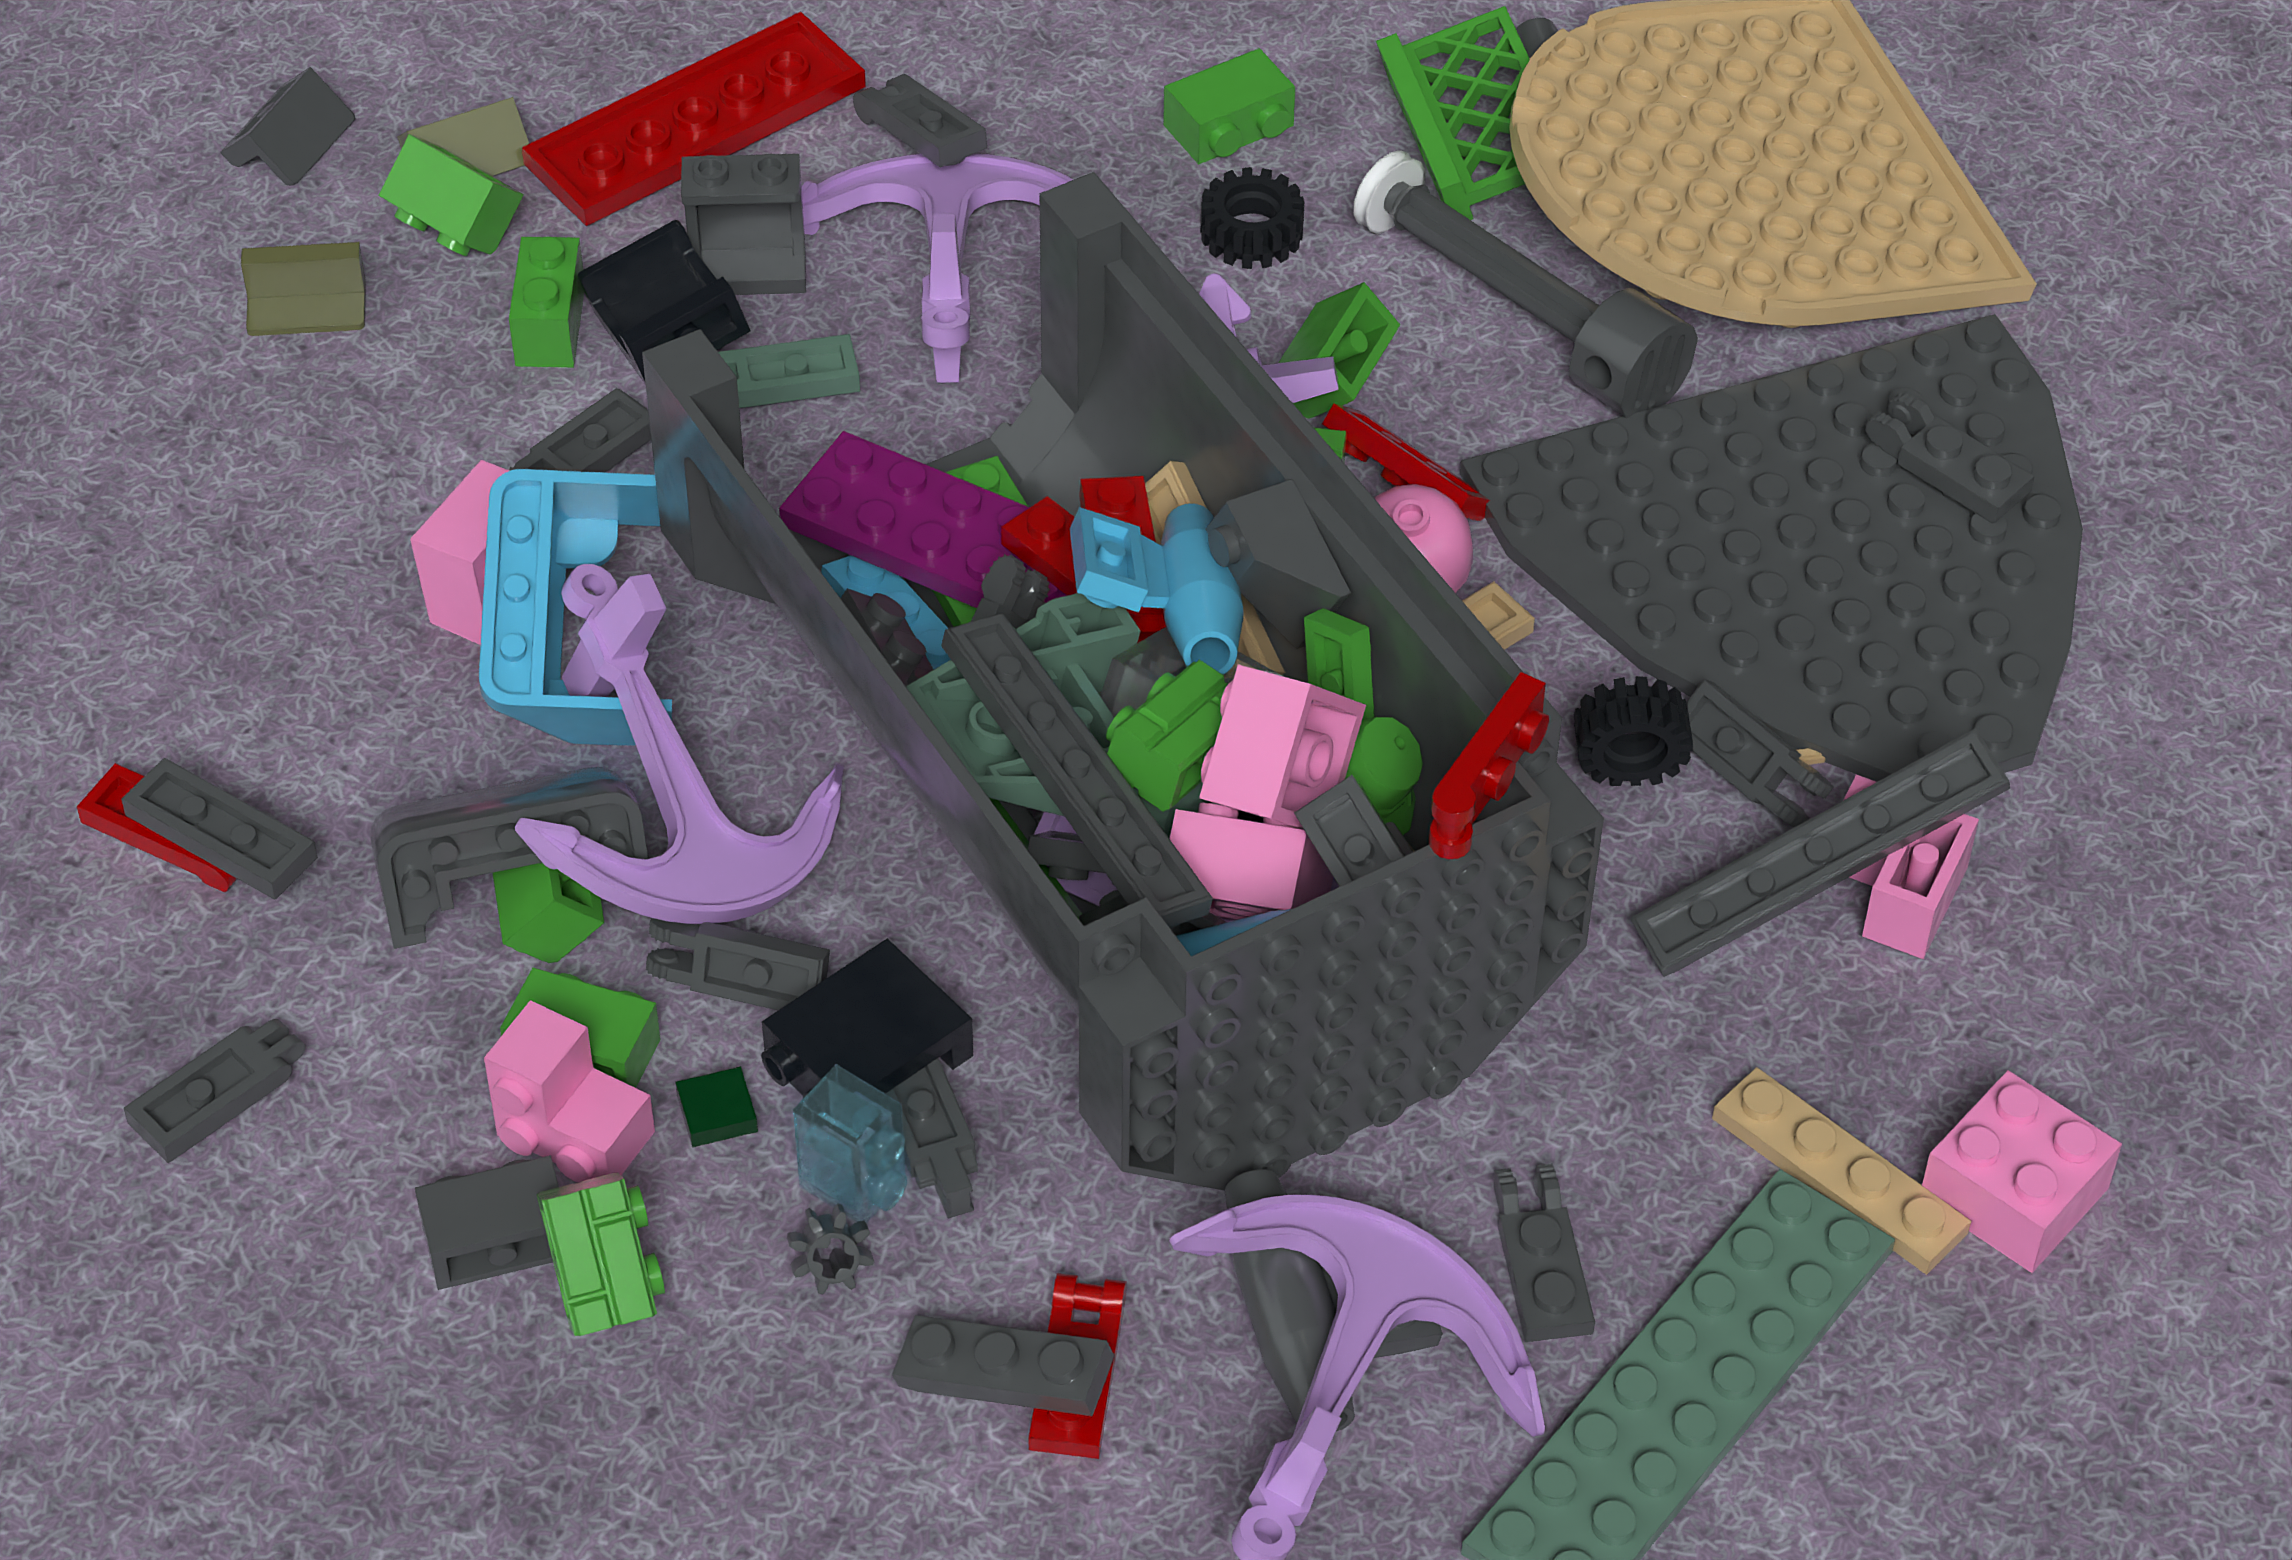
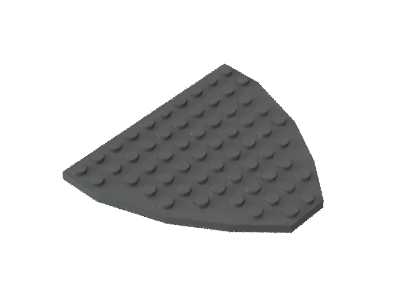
M1996 314L1639 411L1629 418L1621 416L1461 460L1460 476L1463 481L1490 500L1486 504L1485 519L1506 555L1638 669L1656 679L1666 681L1667 685L1676 687L1680 692L1691 697L1703 679L1712 681L1795 750L1812 749L1821 753L1825 757L1826 763L1876 782L1977 728L2004 773L2033 764L2071 647L2083 528L2051 392ZM1901 392L1905 394L1907 392L1908 395H1913L1915 399L1918 398L1925 402L1934 418L1939 416L2035 476L2032 491L1996 523H1991L1900 466L1896 458L1883 451L1880 446H1876L1874 442H1871V439L1867 437L1865 424L1877 412L1890 414L1888 412L1889 407L1887 406L1890 404L1889 401L1897 394L1899 395Z

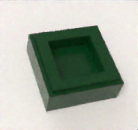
M741 1066L675 1082L678 1101L692 1148L758 1132L756 1114Z

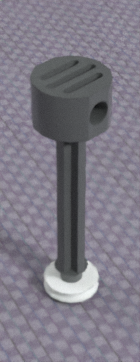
M1400 150L1387 154L1378 160L1367 172L1354 200V217L1357 223L1368 226L1369 231L1377 235L1385 233L1394 226L1401 231H1409L1575 342L1568 369L1573 383L1625 418H1629L1639 411L1665 405L1678 391L1691 369L1698 342L1694 326L1633 288L1617 291L1600 305L1596 304L1431 195L1428 187L1424 185L1425 169L1422 163L1416 159H1411L1410 155Z

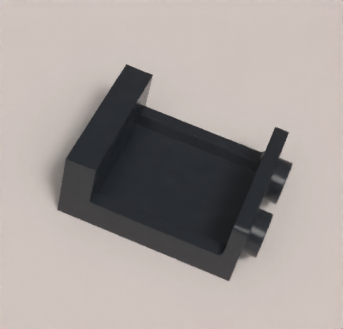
M678 220L671 221L578 273L579 282L595 315L644 384L645 375L642 352L699 329L702 330L711 344L718 350L751 332L733 289L724 277L715 278L694 250L685 228Z
M888 938L762 1021L764 1052H762L761 1058L769 1075L781 1086L790 1083L803 1096L804 1104L812 1118L825 1128L832 1124L848 1141L859 1134L858 1114L862 1109L940 1057L954 1070L973 1057L972 1018Z

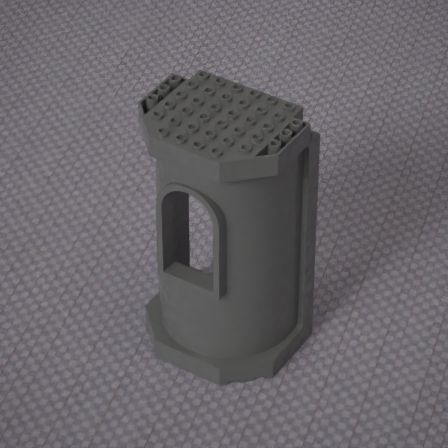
M1092 172L1039 193L1041 374L1028 391L1029 396L1032 398L1031 402L1013 424L1001 423L990 438L925 465L942 472H947L998 456L1028 507L1033 506L1048 496L1074 517L1079 507H1081L1079 499L1080 479L1144 476L1146 483L1170 461L1185 463L1206 508L1214 517L1226 501L1294 479L1304 502L1351 591L1349 597L1335 613L1369 627L1374 717H1393L1410 729L1420 745L1423 766L1419 780L1413 788L1416 801L1411 828L1403 835L1414 850L1413 853L1193 956L1188 953L1147 897L1083 926L821 573L822 565L850 555L788 529L744 470L737 377L701 329L642 352L660 527L663 535L695 579L778 605L1079 1017V1113L1119 1169L1126 1173L1225 1191L1226 1185L1233 1178L1251 1170H1271L1280 1178L1288 1171L1291 1164L1315 1152L1319 1155L1330 1154L1340 1148L1350 1135L1372 1124L1376 1127L1389 1125L1397 1120L1407 1107L1429 1096L1432 1099L1446 1097L1461 1084L1463 1079L1470 1077L1587 946L1604 817L1557 763L1562 717L1544 697L1543 713L1549 715V725L1540 746L1533 754L1524 752L1517 761L1512 782L1505 795L1499 801L1490 799L1473 822V837L1470 851L1458 859L1441 858L1433 852L1429 845L1430 826L1434 819L1431 810L1433 792L1516 677L1523 671L1096 173ZM902 577L947 628H952V623L932 589ZM1255 608L1285 671L1282 676L1308 683L1306 646L1296 649ZM1159 631L1136 646L1129 672L1147 699L1151 688L1163 674L1170 672L1177 676L1187 666L1169 632ZM1000 801L1029 841V836L1034 835L1039 823L1027 807ZM1239 811L1238 819L1263 823L1264 819L1263 817ZM1067 892L1082 914L1098 907Z

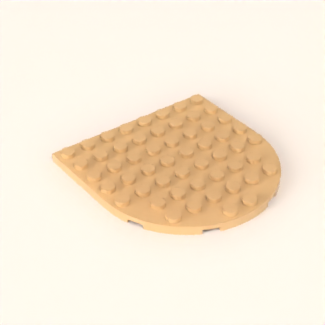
M1667 0L1618 6L1591 14L1587 24L1569 32L1563 28L1557 31L1533 54L1521 75L1511 107L1509 130L1511 148L1517 168L1527 189L1547 218L1577 247L1620 277L1643 288L1654 298L1667 299L1685 307L1738 321L1796 328L1799 326L1836 324L2029 301L2037 283L1850 0Z

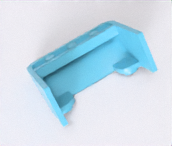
M515 469L502 474L493 483L489 493L479 662L481 695L491 708L568 743L636 745L618 697L570 696L563 680H560L564 602L561 591L566 581V568L575 569L582 564L601 566L611 559L617 548L618 525L660 526L655 475ZM660 699L672 721V699Z

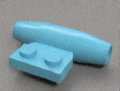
M1198 504L1178 506L1166 518L1161 545L1143 536L1139 526L1079 507L1070 527L1077 593L1083 594L1092 603L1104 608L1112 609L1120 606L1139 612L1141 607L1163 608L1167 630L1185 665L1188 667L1191 663L1197 662L1200 659L1222 675L1227 673L1233 667L1237 658L1244 611L1240 588L1227 566L1222 567L1215 561L1209 548L1206 528L1213 520V514L1207 508Z

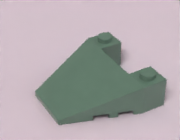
M1080 593L1052 599L1037 609L1035 618L1015 630L1107 754L1110 741L1106 739V732L1114 717L1098 692L1125 686L1141 630L1126 608L1120 606L1112 609L1104 608L1092 603ZM952 660L906 686L988 798L1064 816ZM1202 782L1170 810L1167 809L1164 812L1139 796L1136 787L1132 788L1168 838H1170L1176 809L1198 813L1200 803L1217 804L1199 798L1203 786Z

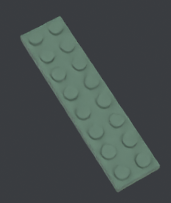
M1779 1169L1462 1542L1461 1555L1469 1560H1641L1893 1252L1895 1238Z

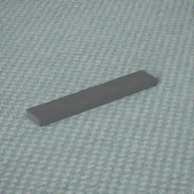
M1000 613L945 629L941 644L942 648L1128 905L1147 897L1169 928L1208 915L1213 897L1005 615Z
M1977 728L1632 916L1631 921L1661 974L1665 977L2009 790L2010 782Z

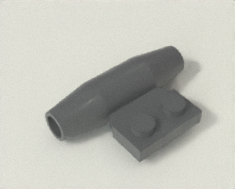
M1257 1169L1242 1173L1233 1178L1225 1187L1227 1209L1262 1198L1288 1195L1277 1174L1267 1169ZM1275 1248L1232 1253L1233 1266L1264 1364L1297 1424L1337 1312V1290L1327 1271L1317 1261L1302 1252ZM1419 1320L1398 1324L1386 1335L1373 1358L1403 1354L1438 1346L1443 1335L1441 1327L1434 1322ZM1352 1396L1339 1416L1342 1419L1336 1431L1343 1430L1354 1420Z

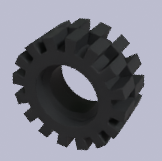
M1252 167L1242 168V176L1237 177L1234 171L1231 170L1224 173V182L1214 178L1210 182V189H1205L1202 194L1200 233H1202L1201 240L1203 245H1209V253L1215 258L1224 253L1223 263L1233 266L1236 259L1242 260V268L1252 269L1253 261H1260L1262 268L1272 267V257H1275L1280 263L1288 260L1289 251L1296 253L1300 247V240L1302 241L1305 203L1304 197H1300L1299 187L1296 184L1288 186L1289 178L1283 174H1280L1275 180L1272 179V170L1262 168L1260 176L1252 175ZM1243 214H1259L1270 219L1262 222H1245L1234 217Z
M1636 676L1635 685H1626L1625 677L1613 679L1614 689L1609 690L1602 683L1594 688L1595 698L1587 694L1583 696L1580 700L1581 708H1575L1574 727L1578 760L1585 774L1591 772L1592 780L1600 784L1609 777L1610 786H1621L1623 781H1631V786H1641V780L1649 779L1652 785L1663 783L1662 773L1665 772L1673 778L1680 773L1679 764L1687 766L1691 759L1690 751H1693V740L1686 699H1682L1681 692L1676 687L1668 690L1667 682L1657 679L1652 686H1648L1647 677Z

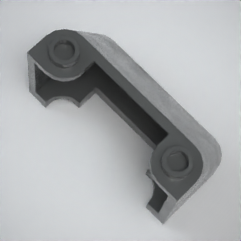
M588 767L401 804L386 809L376 817L371 826L370 839L394 949L426 943L425 928L430 915L439 907L441 911L454 909L449 881L542 863L515 831V825L520 818L572 826L581 835L627 857L649 859L642 814L634 791L614 771L603 767Z

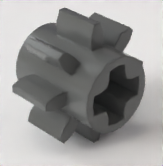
M839 1203L833 1208L832 1215L817 1216L812 1209H806L805 1213L808 1224L803 1232H789L787 1234L789 1246L796 1251L804 1252V1254L795 1258L790 1264L794 1276L802 1277L811 1271L815 1276L818 1294L822 1295L828 1289L829 1284L843 1282L851 1290L856 1288L853 1274L857 1270L858 1265L870 1266L874 1263L871 1251L856 1245L869 1236L870 1231L867 1223L863 1220L849 1226L846 1222L843 1205ZM832 1238L840 1239L843 1250L833 1249L829 1259H821L817 1248H828Z

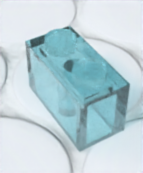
M836 1064L793 1109L799 1186L833 1208L837 1203L842 1204L845 1215L854 1221L865 1220L868 1223L879 1209L883 1211L891 1210L901 1199L907 1186L902 1104Z

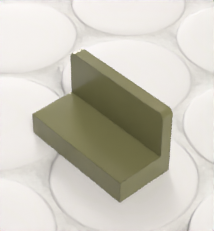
M513 97L406 131L397 136L401 149L410 134L443 147L491 176L525 166L523 163L522 147L529 144Z
M359 242L242 248L241 268L247 293L246 329L248 335L263 336L361 330L365 327L366 279Z

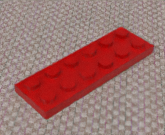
M800 11L523 146V163L585 226H588L680 180L682 157L730 155L865 88V70Z

